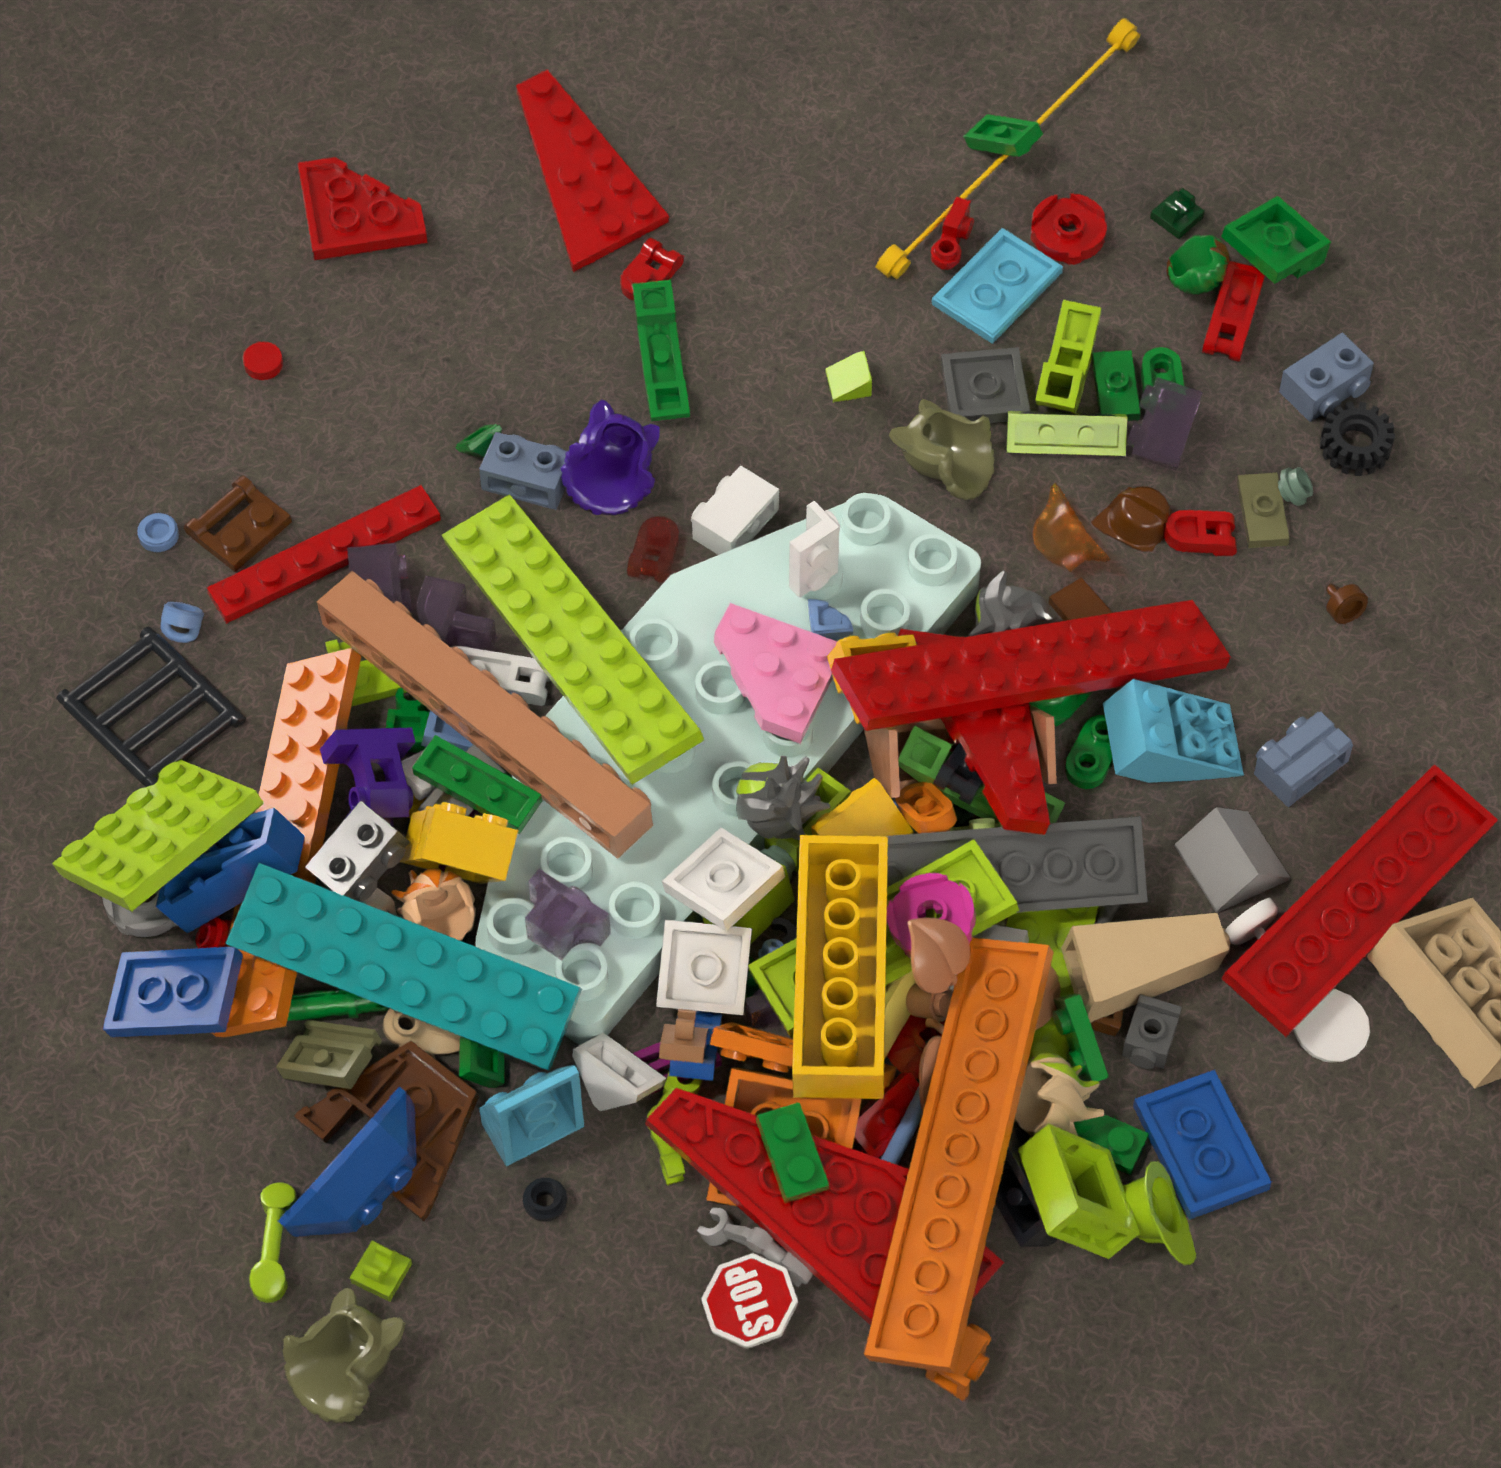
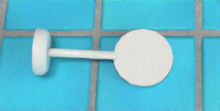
M1271 898L1264 899L1253 905L1226 928L1225 932L1229 935L1231 944L1240 945L1255 936L1259 939L1266 932L1264 929L1272 923L1278 913V908ZM1334 989L1294 1029V1034L1301 1047L1312 1057L1325 1062H1344L1357 1056L1366 1046L1370 1034L1369 1019L1362 1005L1352 996Z

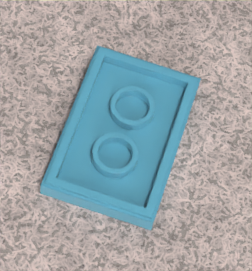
M1002 228L932 298V305L993 344L1063 272V266Z

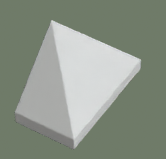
M601 1033L573 1049V1059L592 1103L599 1111L636 1103L665 1086L666 1078L605 1033Z

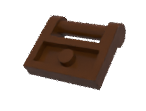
M240 476L232 483L233 488L198 519L192 518L183 526L188 536L234 572L292 522L290 514L257 490L254 484L245 476ZM244 499L250 503L249 506L213 536L208 532Z

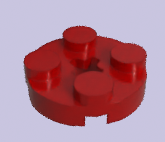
M1070 193V198L1057 199L1058 194L1050 196L1040 202L1032 214L1031 240L1036 248L1049 258L1069 265L1079 264L1082 260L1089 259L1097 254L1105 243L1107 224L1104 220L1105 213L1101 206L1091 198L1081 194ZM1071 224L1076 226L1073 232L1064 231L1061 225L1068 227Z

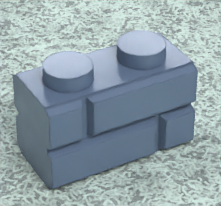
M1322 712L1315 713L1308 720L1302 716L1291 724L1284 738L1278 742L1271 739L1259 749L1256 754L1257 762L1254 775L1287 807H1290L1349 761L1353 747L1352 740L1339 728L1336 729L1334 723Z

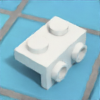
M815 501L807 505L806 531L790 541L789 588L799 598L811 590L817 591L821 589L832 576L838 573L840 524L831 511H824Z

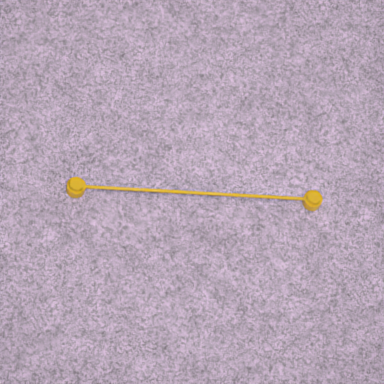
M1126 18L1121 19L1107 38V42L1112 47L1036 122L1041 125L1115 50L1120 51L1123 49L1128 52L1140 37V34L1136 31L1137 27ZM1002 154L960 198H967L1009 155ZM951 206L905 251L896 244L891 245L880 257L876 269L886 277L892 276L897 280L911 263L906 257L947 217Z

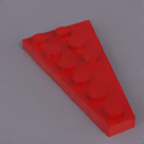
M548 69L516 85L520 105L529 128L535 153L539 160L541 172L573 272L669 222L668 213Z

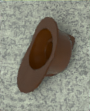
M1143 486L1136 488L1128 487L1125 491L1120 492L1091 523L1105 535L1142 552H1153L1155 546L1164 539L1165 526L1173 511L1170 509L1165 496L1158 490Z

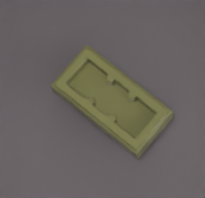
M1278 473L1238 475L1237 487L1248 548L1287 546L1289 544L1290 538L1284 505L1278 488Z

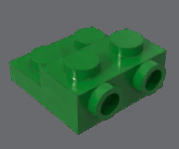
M1279 196L1274 197L1224 226L1221 236L1274 284L1291 274L1298 279L1325 262L1331 245V241Z

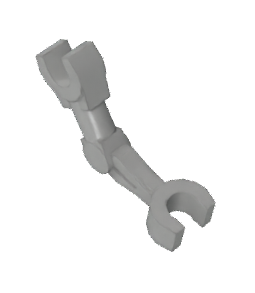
M712 1208L709 1212L713 1220L719 1223L717 1226L710 1229L699 1226L697 1229L701 1238L709 1246L722 1245L730 1239L747 1246L751 1251L761 1254L769 1261L787 1268L792 1284L798 1288L802 1282L807 1284L813 1275L790 1252L785 1251L775 1243L765 1230L759 1227L751 1229L746 1226L734 1225L727 1212L722 1208Z

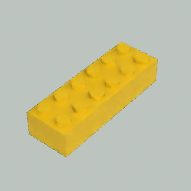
M800 835L792 1067L794 1097L884 1099L888 836Z

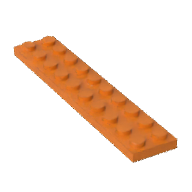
M352 648L287 664L259 796L264 804L255 810V813L275 808L305 835L298 869L291 875L313 884L316 882V876L305 866L323 846L339 764H323L320 748L335 730H347L361 661V655ZM242 903L234 907L230 931L233 927V924L235 922V919L237 917V914L240 910ZM239 950L243 954L226 1032L211 1034L216 1037H230L285 1027L297 972Z
M972 938L969 944V963L956 976L957 984L954 985L864 1352V1356L869 1361L954 1374L956 1372L1054 953L1049 945Z

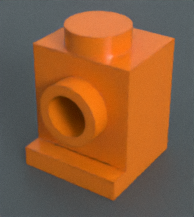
M966 1325L955 1374L926 1369L925 1377L960 1400L965 1401L969 1395L971 1380L976 1382L989 1362L990 1358L985 1356L986 1348L992 1340L990 1335L977 1325Z

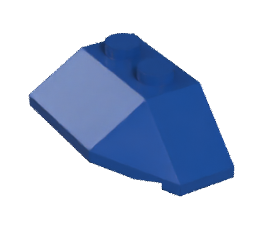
M400 1086L293 1206L278 1220L293 1237L357 1232L362 1225L366 1226L377 1218L382 1210L383 1201L393 1190L397 1192L409 1182L413 1174L412 1169L416 1166L415 1104Z

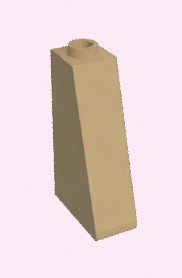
M1218 913L1072 926L1061 949L1074 994H1081L1090 1022H1093L1137 1004L1140 994L1152 998L1218 970L1230 950V938L1225 932L1226 929H1222Z

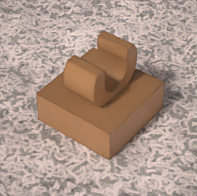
M678 1009L676 1025L664 1024L659 1059L703 1063L708 1028L695 1027L696 1011Z

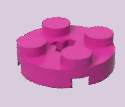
M939 873L921 874L905 881L899 887L900 892L895 896L893 902L890 899L887 906L888 927L895 943L903 949L905 955L911 958V935L908 921L926 917V910L934 908L936 914H942L939 919L949 921L961 928L970 944L976 922V913L972 897L967 888L961 883L959 886L956 882L948 880V876Z

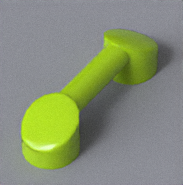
M282 1182L268 1185L260 1194L263 1209L267 1214L261 1260L252 1268L249 1280L253 1295L259 1301L265 1303L279 1300L287 1290V1279L284 1270L278 1263L283 1226L278 1220L293 1206L298 1198L295 1189L291 1185Z

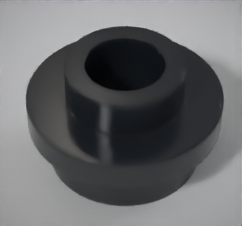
M547 1177L538 1178L526 1187L523 1193V1206L531 1218L542 1222L552 1221L561 1216L565 1211L567 1193L563 1185L557 1180ZM542 1195H550L554 1200L549 1206H540L537 1203V1199Z

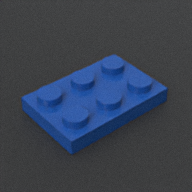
M234 947L121 953L103 1030L110 1037L226 1032L243 954Z
M1215 1069L1134 1100L1133 1107L1145 1132L1149 1133L1148 1138L1161 1164L1167 1170L1175 1193L1189 1220L1270 1190L1272 1182Z

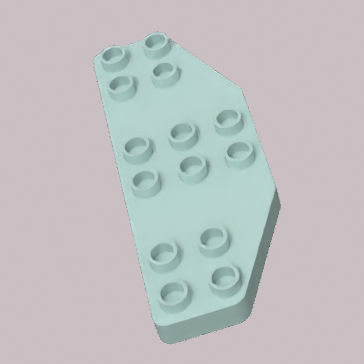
M860 493L852 496L845 503L828 509L834 514L840 524L838 573L832 576L821 589L817 591L811 590L801 598L789 588L790 541L806 531V519L670 575L621 632L700 728L705 740L632 785L568 701L562 696L546 714V717L554 722L559 732L568 740L572 741L574 739L579 741L587 749L590 757L600 765L606 763L611 766L619 775L620 780L631 789L636 787L647 795L651 801L653 826L617 859L543 800L520 835L517 834L506 880L493 883L488 882L476 935V947L581 987V994L564 1035L580 1045L601 1033L608 1035L660 973L665 920L693 923L703 922L700 914L664 891L662 880L720 828L730 832L758 851L764 849V837L753 831L746 820H739L737 816L736 803L738 795L736 788L739 780L742 779V773L749 766L759 762L779 764L780 756H787L788 766L791 767L798 764L805 756L810 759L809 765L803 776L805 780L817 768L828 773L864 730L862 724H856L851 705L844 693L838 694L834 678L801 744L762 730L754 717L755 710L749 699L743 697L730 673L731 666L725 655H720L714 644L715 631L729 604L732 603L810 631L808 599L823 600L828 602L829 606L849 618L853 627V636H859L860 639L876 638L881 634L891 632L896 633L898 636L900 628L943 635L978 592L981 559L974 549L885 496Z

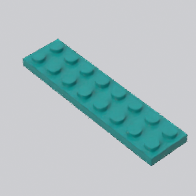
M261 863L257 866L226 941V944L548 1071L552 1067L582 991L581 987Z

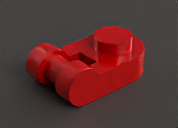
M653 238L647 239L640 253L621 275V290L628 299L634 301L632 284L669 280L683 265L684 255L675 250H665L662 248V243ZM653 261H656L659 264H661L658 270L654 269L649 265Z
M1179 510L1169 516L1163 535L1171 548L1181 552L1213 553L1215 556H1234L1237 553L1236 539L1232 536V532L1235 530V518L1232 513L1225 511ZM1206 530H1212L1216 534H1206Z

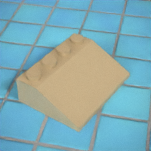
M1473 898L1392 924L1368 954L1367 958L1378 970L1380 976L1389 983L1402 999L1406 1008L1416 1016L1430 1033L1433 1041L1443 1049L1457 1066L1461 1075L1474 1088L1501 1079V931Z

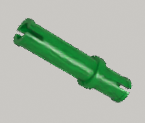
M341 989L298 993L292 995L287 1021L348 1015L349 1019L358 1018V1014L388 1011L390 1008Z

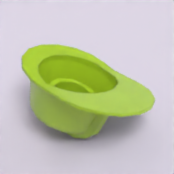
M1158 1161L1150 1162L1144 1177L1123 1185L1127 1201L1140 1232L1136 1237L1147 1243H1164L1178 1262L1183 1265H1191L1196 1259V1251L1187 1218L1178 1202L1167 1170Z

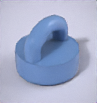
M167 602L164 604L162 612L161 631L168 639L175 642L188 643L194 641L199 634L204 612L190 604ZM171 625L187 628L189 632H176L171 628Z

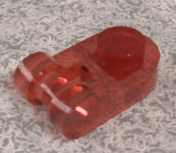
M655 516L647 519L641 525L633 552L629 557L627 576L640 578V575L643 574L653 576L655 581L663 583L669 578L679 544V529L675 522L664 516ZM646 555L660 557L658 561L645 559Z

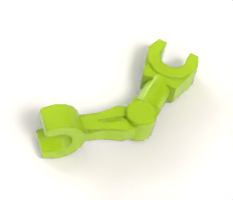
M668 1073L663 1088L664 1095L658 1104L649 1111L647 1118L675 1088L697 1094L700 1090L702 1079H694L692 1083L683 1085L678 1081V1077L669 1076ZM648 1127L651 1138L655 1142L660 1154V1166L666 1185L684 1181L685 1169L680 1155Z

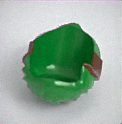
M1195 235L1189 238L1168 259L1167 277L1174 284L1175 288H1178L1180 292L1185 294L1199 295L1214 290L1215 287H1218L1219 282L1223 281L1226 267L1230 261L1228 249L1219 238L1213 235Z

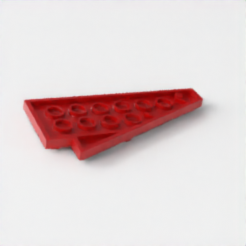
M675 1088L646 1119L645 1125L871 1325L909 1169L812 1135L829 1187L826 1191L785 1203L756 1122L757 1116ZM986 1246L982 1256L973 1299L1004 1264Z

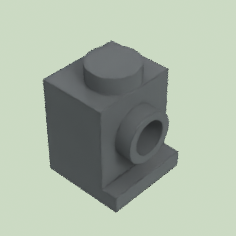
M1140 994L1124 1043L1122 1056L1129 1058L1132 1064L1143 1069H1152L1155 1066L1164 1069L1182 1007Z

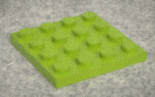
M183 760L173 762L160 771L157 783L133 792L127 798V803L114 814H108L97 821L94 830L82 840H76L67 845L61 853L62 856L52 864L63 878L132 912L262 806L264 802L254 789Z

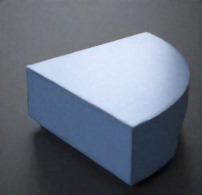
M808 599L811 632L832 640H841L845 637L853 636V627L846 615L829 606V603L826 601Z

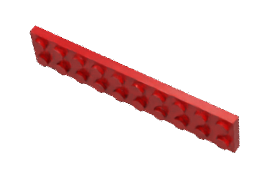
M1187 600L835 658L830 671L865 731L1121 687L1125 686L1132 679L1150 682L1224 669L1227 667L1231 656L1195 602Z

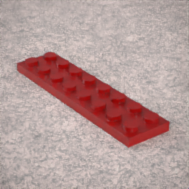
M1434 764L1225 972L1221 979L1287 1038L1372 951L1392 924L1400 922L1493 828L1498 819Z

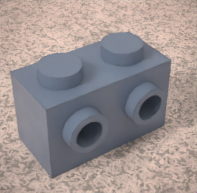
M1341 333L1285 369L1279 392L1309 422L1321 415L1327 417L1330 412L1333 414L1334 408L1339 406L1343 400L1349 396L1357 398L1368 389L1371 383L1370 377L1374 362L1345 334Z
M495 432L479 468L481 489L503 496L510 494L514 499L557 510L566 489L561 480V467L565 464L564 459L567 451L555 445L546 446L528 441L518 435H506Z

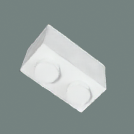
M740 465L731 476L727 475L720 481L715 494L707 503H700L694 510L691 517L693 539L718 555L749 543L779 510V489Z

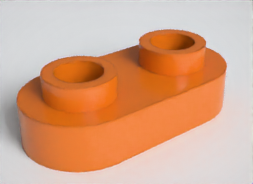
M918 782L910 784L900 790V797L895 798L899 811L917 833L950 831L957 821L952 802L932 783Z

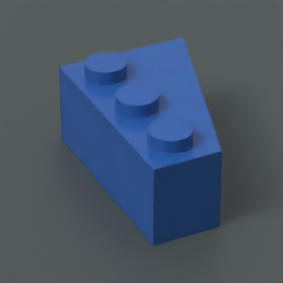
M275 808L251 814L160 888L155 907L188 934L242 903L259 863L289 875L295 873L298 869L305 835Z

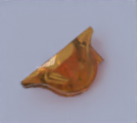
M1055 482L1050 488L1047 505L1033 527L1032 535L1036 548L1049 562L1057 566H1065L1069 572L1084 561L1106 563L1111 560L1087 533L1063 491Z

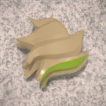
M1041 1053L1033 1056L1028 1060L1015 1121L1031 1137L1042 1130L1047 1124L1078 1136L1074 1122L1104 1116V1110L1087 1108L1083 1102L1089 1098L1091 1092L1099 1087V1081L1085 1082L1080 1080L1078 1074L1081 1072L1082 1066L1078 1065L1071 1068L1070 1064L1058 1054Z

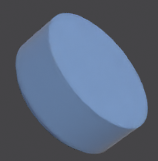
M155 513L145 517L137 529L141 545L152 552H163L172 548L179 538L176 521L171 516L163 513Z

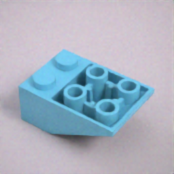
M1132 679L1103 702L1116 775L1148 783L1244 776L1230 704Z

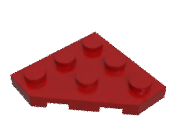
M336 157L298 163L314 260L427 243L420 203L409 197L405 200L390 191L389 186L367 174L361 176L348 169L347 163Z

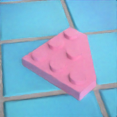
M730 603L715 631V646L720 655H725L731 666L730 673L743 697H747L754 708V717L760 728L801 744L833 679L827 655L833 650L838 641Z

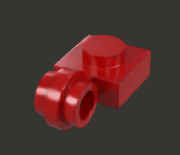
M957 196L943 223L942 235L931 248V260L942 270L952 269L960 262L962 251L959 242L961 238L968 240L974 225V218L969 217L971 201Z

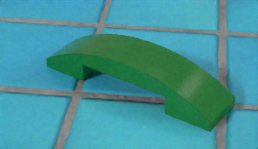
M671 280L632 284L651 421L690 417Z

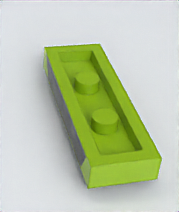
M1008 411L1007 453L1126 456V414Z

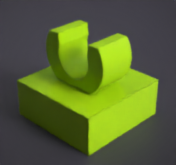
M372 1240L350 1276V1281L352 1284L390 1302L409 1271L412 1261L410 1258Z

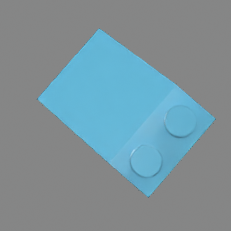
M575 1065L557 1068L547 1074L545 1072L537 1073L527 1079L523 1086L509 1093L500 1092L486 1101L484 1106L479 1108L482 1126L506 1167L584 1127L579 1072Z

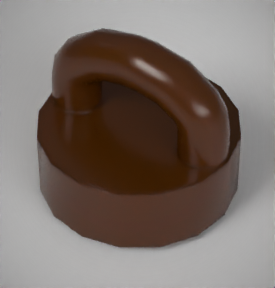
M1331 583L1326 587V591L1331 597L1327 603L1326 611L1336 623L1346 624L1360 617L1368 605V597L1358 585L1349 584L1340 588Z

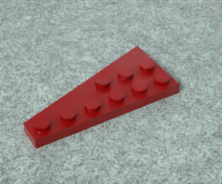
M901 628L898 636L914 635L917 645L963 638ZM1029 703L940 718L954 743H961L967 754L964 761L970 771H977L984 783L983 794L1003 829L1045 835L1050 825Z

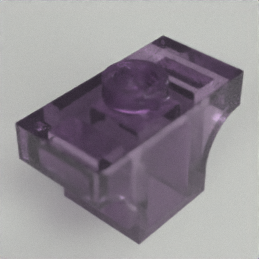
M540 869L528 881L530 899L535 906L525 917L527 938L549 953L563 960L575 946L582 943H593L601 946L611 934L609 913L592 903L587 894L575 886L567 887Z

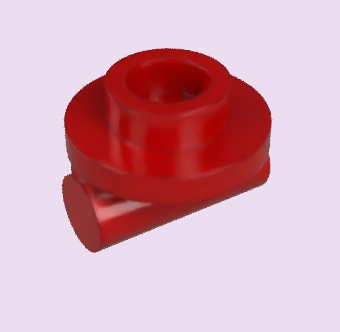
M216 917L203 924L196 935V946L198 948L227 947L226 941L229 936L231 921Z

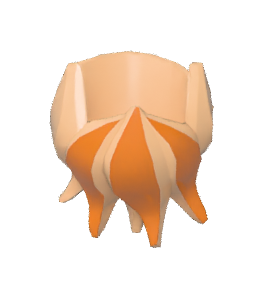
M431 868L419 876L411 870L409 872L411 885L406 892L398 890L391 892L404 903L402 908L397 909V912L408 921L462 941L464 936L472 930L476 915V908L473 905L475 898L469 885L462 881L460 875L450 870L443 872L440 868Z

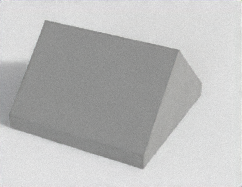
M1216 807L1175 843V848L1216 913L1290 880V876L1247 811Z

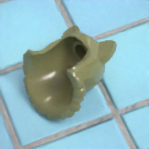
M922 399L918 407L919 413L911 420L908 426L892 429L889 437L892 442L902 448L906 461L915 471L921 475L943 481L947 491L952 496L963 500H973L979 497L983 490H986L991 476L994 473L993 465L995 458L993 457L994 449L990 441L991 426L989 418L983 415L976 421H970L964 416L942 410L935 403Z
M345 1288L340 1291L333 1299L330 1314L311 1325L303 1337L297 1338L287 1335L283 1339L284 1348L282 1352L286 1361L284 1365L285 1376L289 1386L293 1389L294 1395L313 1415L318 1414L325 1422L343 1423L344 1421H353L356 1416L361 1415L363 1412V1406L367 1403L370 1394L367 1386L374 1382L384 1371L389 1361L391 1350L396 1347L402 1338L406 1323L400 1318L395 1317L382 1320L376 1314L357 1305L356 1295L352 1289Z

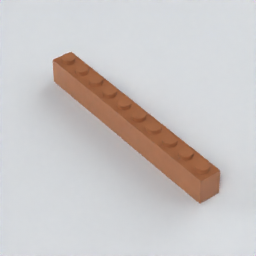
M351 571L317 601L322 624L521 783L540 793L545 802L617 859L653 826L651 801L643 791L636 787L633 789L628 787L620 780L619 775L611 766L606 763L600 765L590 757L587 749L579 741L574 739L570 741L564 737L552 720L546 716L540 718L532 712L520 695L514 692L509 694L500 687L498 680L493 674L485 669L482 671L477 669L470 663L469 658L461 649L455 646L451 648L445 644L433 627L428 624L422 626L413 619L409 610L402 603L390 601L384 596L382 590L371 579L365 581L355 572Z

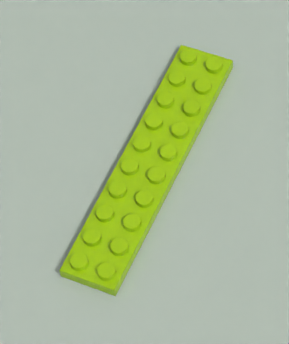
M510 494L442 534L445 544L632 785L705 740L700 728Z

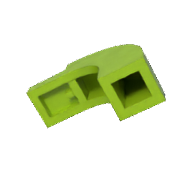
M1063 300L1048 363L1044 362L1035 399L1036 405L1076 413L1092 359L1093 346L1102 311L1101 307Z

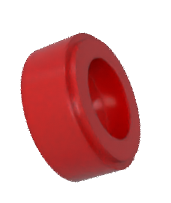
M254 343L243 354L245 371L254 379L268 380L277 376L282 370V354L280 349L273 343Z

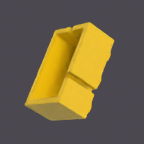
M442 802L441 805L426 806L425 810L412 813L406 835L410 843L405 847V854L400 862L424 869L438 868L439 864L446 865L445 871L450 870L460 875L464 880L479 884L505 881L519 830L508 828V820L490 814H483V816L475 815L474 818L465 816L467 808Z

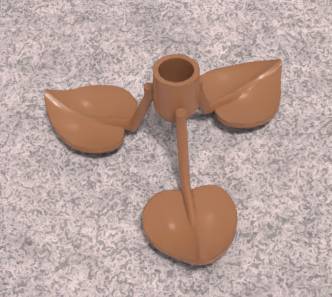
M937 918L912 919L908 921V927L911 935V966L916 984L908 991L906 1007L912 1016L925 1018L926 1027L934 1028L942 1035L944 1026L940 1021L946 1020L953 993L948 987L957 984L956 974L962 972L969 963V942L963 930L949 921ZM1050 966L1036 1029L1043 1027L1053 1017L1052 1012L1056 1010L1053 999L1060 997L1059 976L1052 966ZM935 1036L929 1040L920 1059L919 1096L922 1114L942 1038L940 1036Z

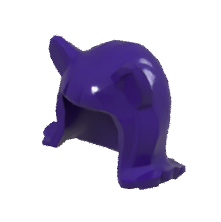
M598 401L590 411L589 423L581 433L579 442L570 445L569 451L565 453V464L561 467L562 484L566 487L568 496H572L573 502L579 504L583 510L590 509L593 515L610 514L615 516L625 513L629 509H634L638 502L643 500V497H647L651 493V489L654 487L655 478L652 477V473L649 470L652 461L651 452L659 440V426L655 424L642 426L628 416L615 414L607 401Z

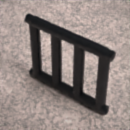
M151 627L144 628L140 633L141 639L71 692L68 689H63L56 697L63 707L146 787L157 783L160 771L167 765L179 762L180 760H188L230 726L237 728L246 721V717ZM151 651H154L166 663V665L98 716L93 714L83 704ZM178 675L192 688L186 695L124 742L109 729ZM206 701L219 713L218 716L150 768L136 755L138 751L202 702Z

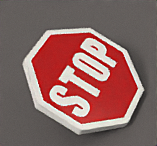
M754 1253L719 1265L701 1298L712 1333L746 1349L781 1337L799 1303L787 1268Z

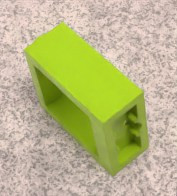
M1047 1124L1018 1149L1047 1235L1110 1259L1140 1234L1109 1149L1051 1124ZM1073 1180L1075 1181L1080 1196H1078Z

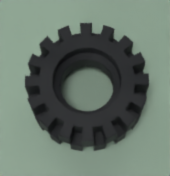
M1353 402L1346 403L1345 410L1339 405L1334 408L1333 414L1330 412L1327 415L1321 434L1320 449H1323L1322 456L1325 460L1331 458L1330 466L1336 469L1340 464L1342 465L1341 473L1348 475L1349 469H1355V476H1362L1363 469H1366L1369 475L1375 473L1376 466L1381 469L1385 465L1386 460L1390 457L1395 438L1393 433L1394 425L1393 422L1388 423L1389 416L1386 413L1378 416L1380 408L1373 405L1371 410L1365 409L1367 404L1365 402H1360L1359 408H1354ZM1348 431H1360L1370 437L1372 444L1365 447L1353 446L1348 444L1342 436Z

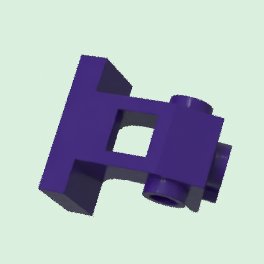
M412 727L335 730L320 748L323 764H345L352 770L356 787H352L349 792L351 811L362 801L392 827H394V819L409 817V810L413 805V792L411 787L407 785L401 759L416 743ZM371 763H376L382 768L386 782H375Z

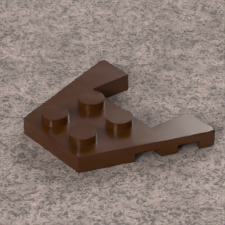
M409 1041L364 1069V1074L359 1076L352 1089L336 1087L326 1093V1098L310 1108L305 1106L294 1117L299 1123L326 1143L356 1110L368 1119H371L400 1086L415 1104L416 1157L420 1161L412 1169L413 1174L409 1182L401 1190L394 1191L391 1195L424 1222L438 1197L479 1095L473 1088L418 1045Z

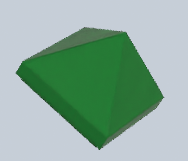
M496 424L484 425L457 443L455 448L461 453L484 458L495 432L501 433L502 428Z

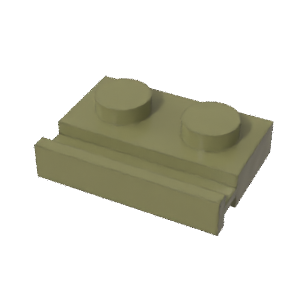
M307 1020L304 1024L307 1028L303 1035L297 1034L276 1066L283 1079L352 1089L372 1058L371 1049L374 1045L379 1046L382 1042L375 1029Z

